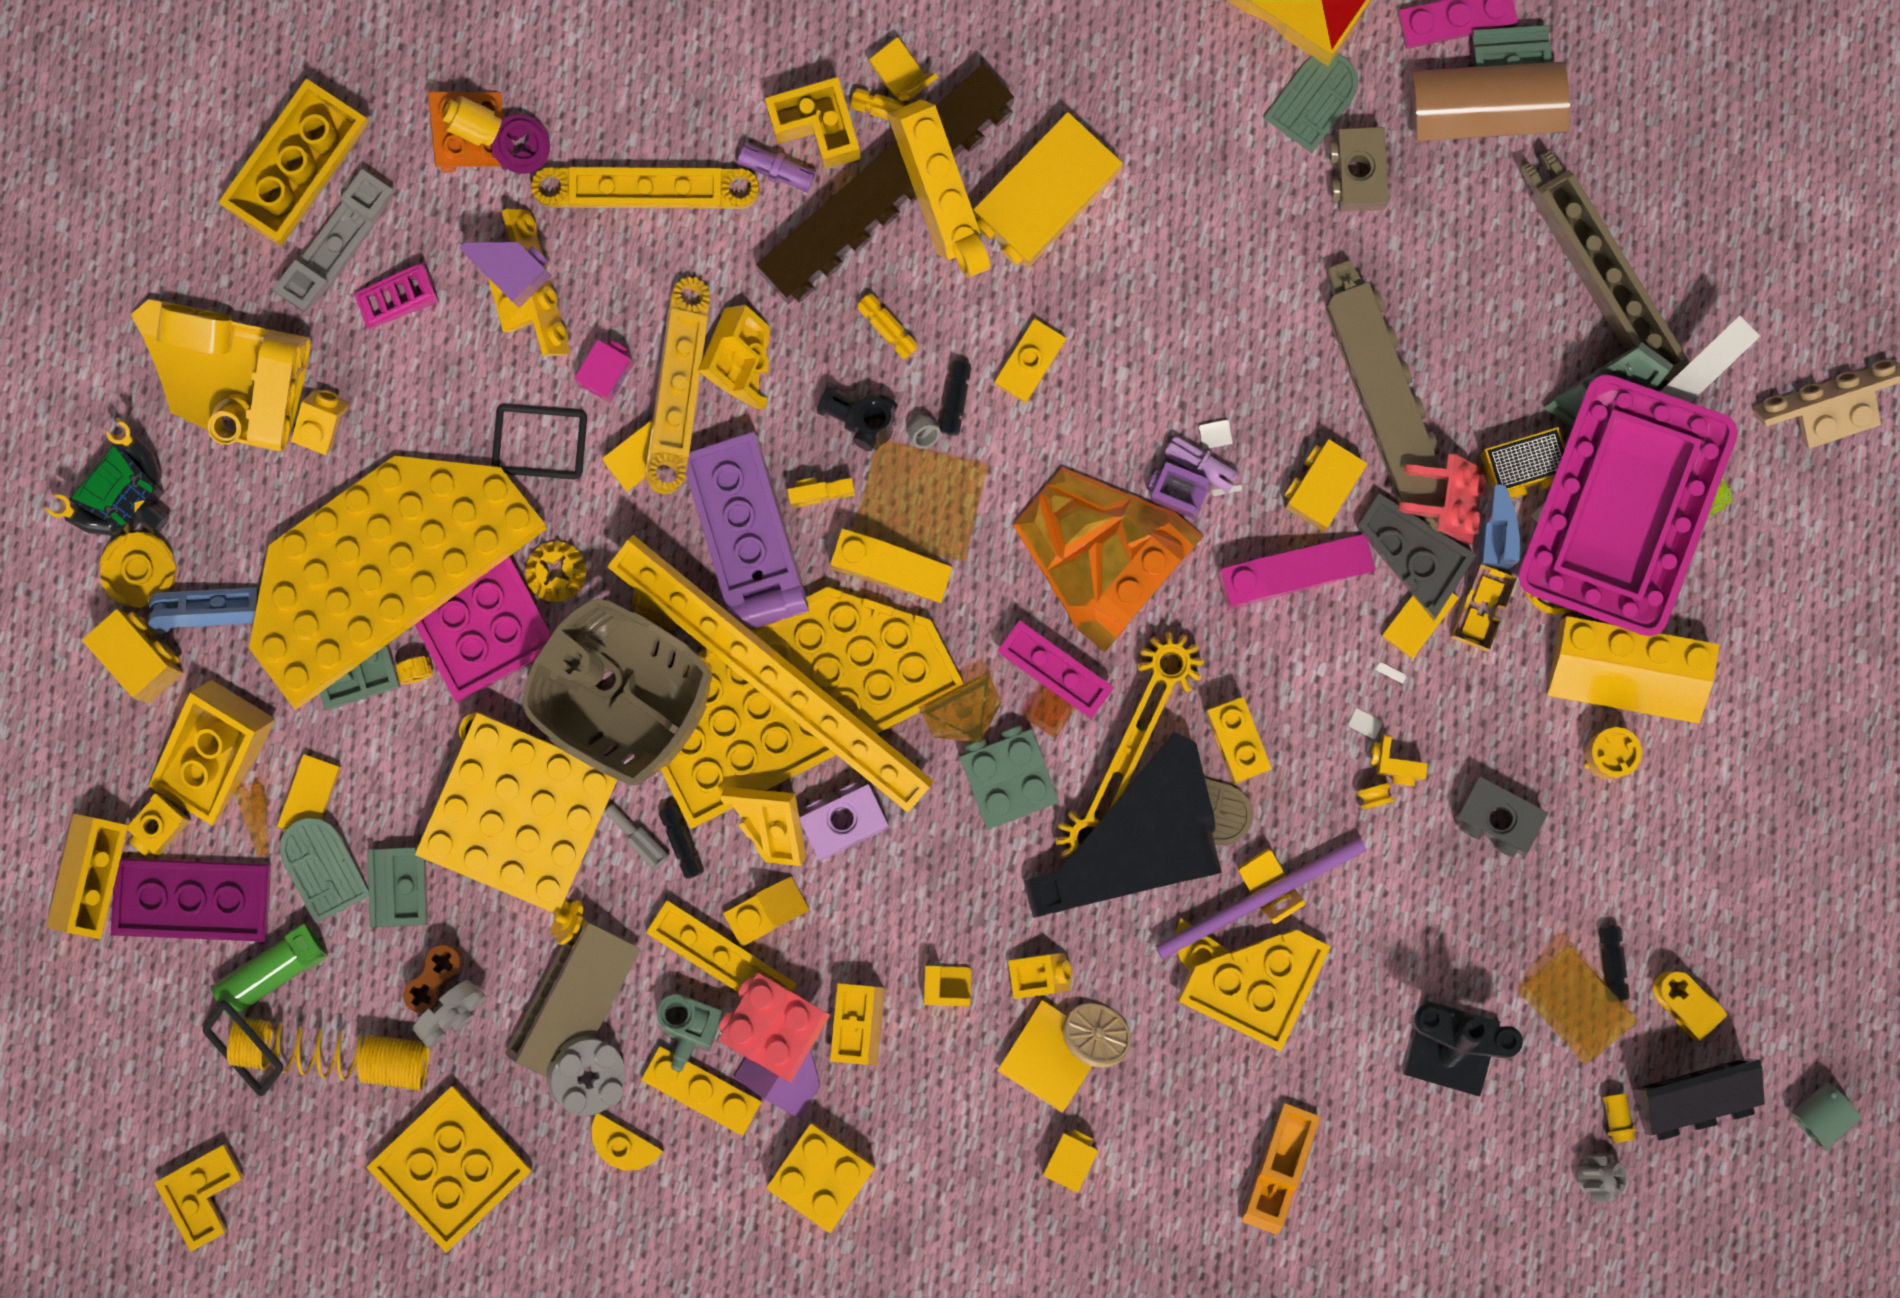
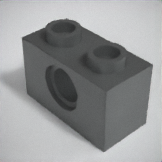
M1479 776L1474 778L1454 820L1462 823L1459 830L1479 840L1483 834L1496 841L1494 845L1496 850L1514 858L1516 853L1521 855L1528 854L1549 812ZM1494 809H1501L1508 816V824L1503 830L1495 829L1490 823V814Z

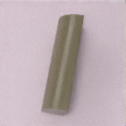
M583 919L577 934H574L573 938L566 944L561 945L505 1055L514 1062L546 1077L550 1061L554 1062L556 1056L561 1052L559 1048L564 1043L581 1036H596L641 949Z

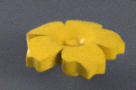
M576 900V902L573 901L572 903L565 901L559 914L556 913L553 919L555 922L551 924L550 933H553V937L557 938L555 943L564 945L573 938L574 934H577L583 920V905L581 901Z

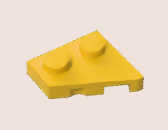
M725 788L720 795L721 801L725 806L732 804L742 818L738 825L745 835L754 842L755 849L765 863L801 866L806 859V852L795 793Z

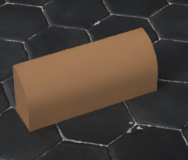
M1564 62L1412 71L1411 125L1412 132L1417 141L1569 132V84Z

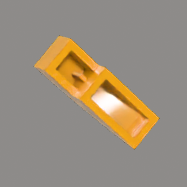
M1286 1103L1283 1104L1249 1194L1241 1222L1276 1235L1281 1231L1294 1192L1298 1188L1321 1116Z

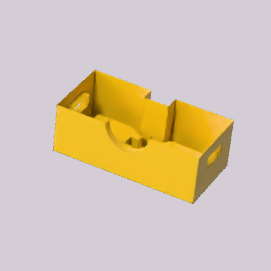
M1479 565L1451 638L1486 652L1490 650L1501 622L1500 619L1494 617L1497 608L1501 610L1506 608L1517 578L1488 566ZM1479 568L1489 571V574L1502 579L1505 577L1513 580L1505 605L1496 606L1491 620L1498 623L1488 648L1480 646V642L1467 637L1462 639L1454 636L1463 611L1467 612L1468 605L1475 591L1472 587ZM1482 576L1473 602L1481 605L1482 601L1488 603L1487 608L1491 609L1492 605L1498 603L1504 584ZM1470 608L1461 633L1483 642L1490 624L1489 614L1484 613L1482 617L1477 615L1479 610Z

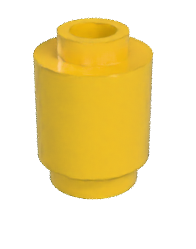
M459 96L456 101L450 99L441 116V120L446 122L445 131L477 146L481 144L490 146L501 125V118L494 116L495 112L463 96Z

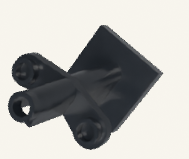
M1424 1000L1423 1005L1419 1007L1413 1017L1416 1032L1404 1075L1480 1097L1491 1057L1503 1059L1514 1057L1522 1048L1523 1038L1518 1029L1513 1026H1500V1021Z

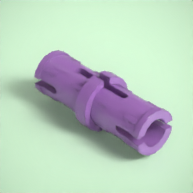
M747 141L742 148L737 162L740 166L768 176V180L775 183L778 180L808 193L817 171L785 158L786 154L778 152V154H775Z

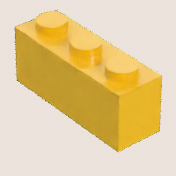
M73 814L46 924L47 928L102 939L128 825Z

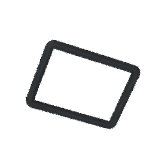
M501 404L496 411L491 466L501 467L505 474L579 479L583 472L587 414L582 410ZM504 412L579 417L575 472L499 466Z
M222 1000L203 1026V1033L227 1060V1048L211 1031V1028L224 1010L231 1016L275 1066V1069L261 1087L244 1067L232 1065L257 1095L264 1096L284 1069L283 1064L232 1005Z

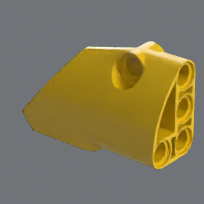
M150 298L131 314L157 369L170 413L208 430L210 437L220 444L229 445L238 442L279 452L285 450L296 418L307 371L311 346L310 337L233 322L232 317L226 314ZM223 416L231 417L235 421L236 431H230L224 426Z

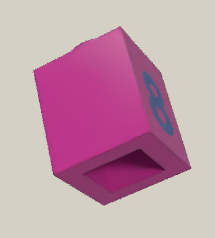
M597 339L574 380L579 386L611 403L634 365L631 358L627 357L629 350L613 340H609L605 344Z

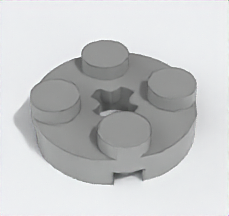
M465 980L439 998L441 1003L433 1012L428 1008L413 1026V1031L428 1049H431L446 1036L445 1032L451 1027L455 1032L462 1029L473 1018L470 1012L479 1007L486 1000L487 996L473 980Z
M592 1036L577 1037L564 1043L559 1048L561 1052L556 1056L554 1062L550 1061L546 1074L547 1087L551 1097L567 1112L579 1116L595 1115L621 1100L623 1095L622 1088L625 1082V1066L617 1050L610 1044ZM589 1067V1070L594 1072V1078L587 1085L577 1081L578 1076L583 1075V1068Z

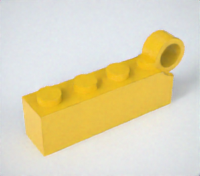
M921 99L888 113V119L937 255L946 260L956 258L966 278H971L989 270L990 260L980 239V230L936 105Z

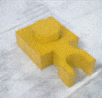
M808 478L794 482L795 488L787 489L792 509L855 496L852 478L831 483H818L817 478Z

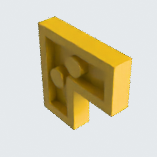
M226 1144L154 1183L190 1252L228 1232L210 1199L215 1194L244 1179Z

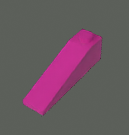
M1362 534L1222 568L1218 572V578L1227 610H1232L1376 571L1368 541Z

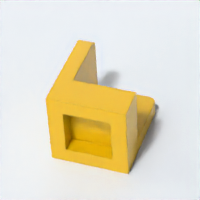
M925 966L924 1005L971 1006V968Z

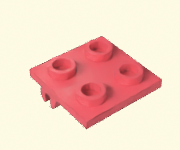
M1448 454L1446 469L1406 464L1404 466V473H1408L1410 476L1448 481L1445 506L1437 507L1400 502L1398 511H1403L1402 513L1439 518L1437 530L1465 544L1474 545L1475 534L1479 532L1481 526L1479 505L1480 498L1486 491L1485 470L1456 454Z

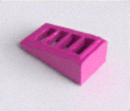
M423 263L405 269L354 293L368 330L439 303ZM417 280L422 295L415 297L410 281ZM403 285L408 298L407 302H401L396 289L397 286ZM389 290L395 306L389 310L382 295V292ZM374 295L381 314L374 316L368 298Z

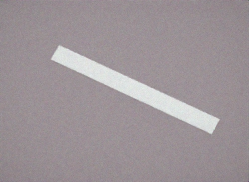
M1741 316L1737 317L1660 392L1692 402L1747 350L1760 335ZM1545 502L1531 515L1537 523Z

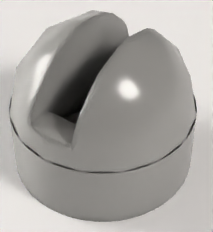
M915 416L908 424V436L912 444L918 449L929 448L940 438V429L929 416Z

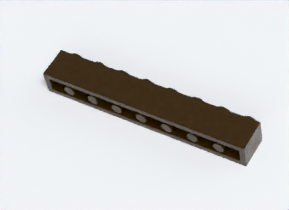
M984 63L936 105L954 157L963 149H966L968 152L972 151L983 141L985 136L982 133L990 125L1000 126L1013 113L1010 108L1014 104V96ZM897 141L891 144L756 264L760 275L788 305L794 299L799 303L807 298L815 289L812 283L822 274L826 277L834 274L844 263L841 258L851 249L854 252L862 249L872 238L869 233L879 224L883 227L889 225L900 214L897 208L907 199L911 202L917 200Z

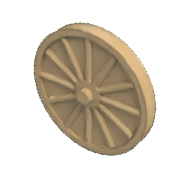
M1097 1003L1079 1005L1069 1013L1064 1022V1041L1071 1053L1085 1064L1098 1068L1112 1067L1120 1063L1130 1049L1131 1034L1126 1022L1117 1012L1107 1006Z

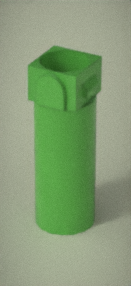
M303 924L284 936L285 938L212 984L210 989L218 1004L225 1000L240 1013L306 969L310 970L328 957V954L314 931Z

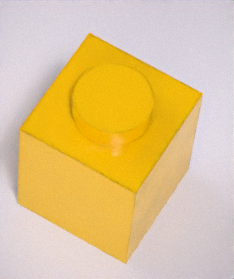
M1073 1129L1071 1135L1062 1132L1042 1175L1078 1193L1099 1151L1092 1147L1094 1139Z

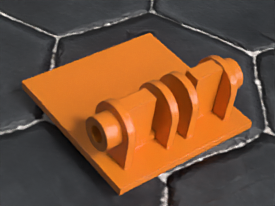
M428 92L435 167H441V172L443 173L455 172L456 167H501L497 159L492 157L491 145L481 144L477 146L445 131L446 122L441 120L450 99L456 101L459 96H463L495 112L494 116L502 120L504 117L501 92Z

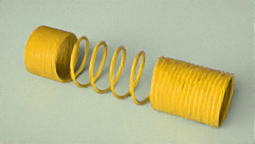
M243 1018L262 1041L265 1038L266 1045L269 1039L268 1047L270 1049L273 1035L271 1021ZM233 1020L227 1044V1062L229 1066L266 1070L271 1065V1062L268 1061V1058ZM281 1022L278 1024L276 1044L273 1053L276 1054L279 1060L280 1037L283 1026ZM300 1025L298 1026L294 1053L287 1067L282 1071V1073L287 1072L296 1057L298 1071L302 1076H305L311 1070L316 1059L319 1075L321 1078H326L331 1073L336 1061L338 1076L342 1081L350 1077L356 1064L360 1083L421 1091L426 1081L430 1049L420 1041L390 1038L389 1036L382 1037L381 1035L374 1036V1034H367L361 1048L362 1033L358 1035L354 1060L347 1075L342 1077L340 1047L343 1032L340 1030L337 1037L336 1051L326 1074H322L320 1043L323 1029L319 1028L314 1055L307 1070L303 1072L300 1064V1040L303 1027Z

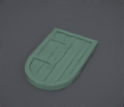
M1339 54L1335 56L1329 67L1312 56L1298 69L1297 74L1263 119L1283 132L1287 138H1291L1310 153H1313L1345 109L1351 105V101L1358 89V75L1355 67L1347 58Z
M306 817L296 820L286 829L280 842V855L284 868L288 871L315 923L340 911H344L347 907L369 897V889L343 842V838L331 823L321 818Z

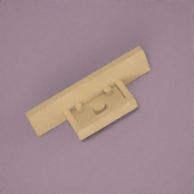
M1881 360L1874 363L1871 368L1859 372L1841 373L1834 380L1822 384H1808L1800 388L1798 392L1786 396L1769 397L1762 404L1752 407L1753 414L1766 427L1798 417L1804 445L1809 449L1880 426L1881 421L1875 391L1900 383V363L1896 360Z

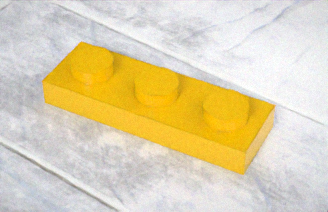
M659 1046L641 1081L744 1136L762 1101L689 1061L685 1063L681 1072L671 1069L674 1053Z

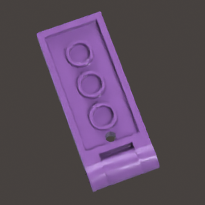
M751 432L689 452L686 475L727 612L749 630L809 612L804 587L758 436ZM758 573H763V578L759 581H756V575Z

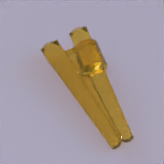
M256 781L251 786V797H249L248 789L241 785L237 787L234 794L257 857L260 858L263 855H270L266 814L268 807L265 786Z

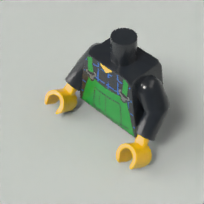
M116 418L117 422L123 426L121 434L112 435L105 428L108 439L114 443L113 446L69 500L59 493H51V495L61 500L62 505L59 510L52 511L45 506L44 510L53 517L59 518L64 516L66 522L89 534L115 536L122 530L132 533L139 523L153 534H157L166 525L169 516L155 506V503L164 492L158 486L162 477L154 453L136 435H130V429L125 420Z

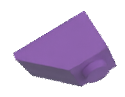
M464 242L459 247L519 308L552 276L544 268L549 261L533 245L528 250L519 242Z

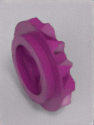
M519 114L507 116L501 120L499 131L491 144L492 157L497 159L502 169L512 171L516 176L527 173L532 174L541 168L549 157L550 140L548 134L538 121L529 116ZM526 134L528 137L525 140L524 148L528 153L520 151L513 156L511 153L513 152L514 143L510 139L517 141Z

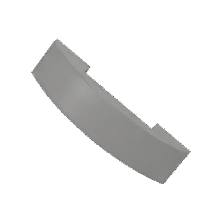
M361 169L341 196V205L301 259L292 262L272 289L273 292L305 313L325 293L346 267L380 218L394 190Z

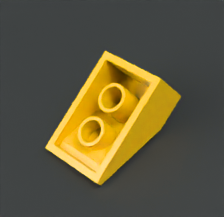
M211 679L189 693L148 787L213 826L262 750L275 722V718Z

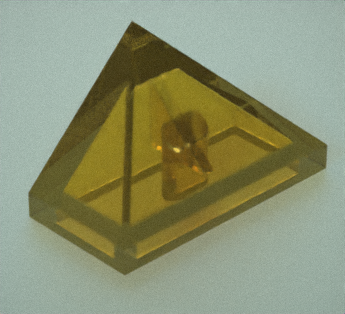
M986 672L920 706L919 709L934 738L981 743L1002 701L989 674Z

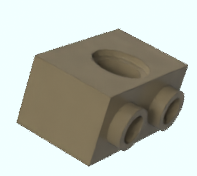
M1385 127L1339 129L1335 141L1329 142L1330 164H1337V178H1332L1331 180L1332 201H1339V212L1385 210L1389 203ZM1354 162L1362 163L1366 167L1368 175L1362 178L1354 177L1349 172L1348 165Z

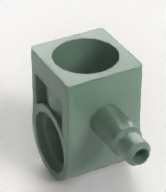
M679 994L669 995L661 1001L657 1010L658 1026L663 1034L679 1041L673 1055L674 1060L671 1069L677 1072L683 1071L693 1047L710 1052L723 1019L724 1011ZM676 1007L682 1008L688 1015L686 1021L677 1026L670 1024L665 1018L667 1012Z

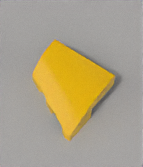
M747 305L724 308L698 371L719 388L740 401L759 410L766 409L768 398L759 395V374L769 373V360L766 350L770 340V326Z

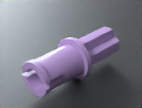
M1175 436L1165 451V455L1193 473L1208 478L1210 483L1224 490L1227 494L1234 484L1223 479L1220 475L1222 474L1235 482L1240 474L1239 471H1235L1213 458L1211 451L1205 453L1180 437Z

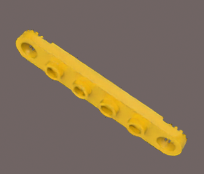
M550 167L538 171L531 182L534 198L539 204L548 208L745 209L757 201L760 193L759 183L755 175L749 170L742 168ZM548 178H555L561 182L559 194H556L555 197L552 196V198L545 197L540 192L542 182ZM738 179H744L751 184L749 195L742 199L736 198L730 193L731 184Z
M696 277L681 279L676 283L670 295L645 472L649 487L655 492L664 495L676 492L683 484L690 452L700 379L698 369L703 357L708 309L711 299L708 286H705L702 280L699 281ZM685 289L695 291L700 297V303L696 306L686 305V302H682L683 299L680 298L681 291ZM661 465L672 468L676 475L675 481H672V483L661 482L662 480L658 479V475L656 476V468Z

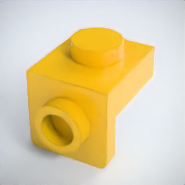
M314 390L301 403L291 442L327 455L333 446L340 418L347 412L349 403L339 399V396L331 391Z
M1382 735L1380 743L1373 742L1370 765L1377 766L1375 775L1392 777V784L1415 787L1416 780L1422 781L1426 779L1428 763L1389 758L1392 735Z

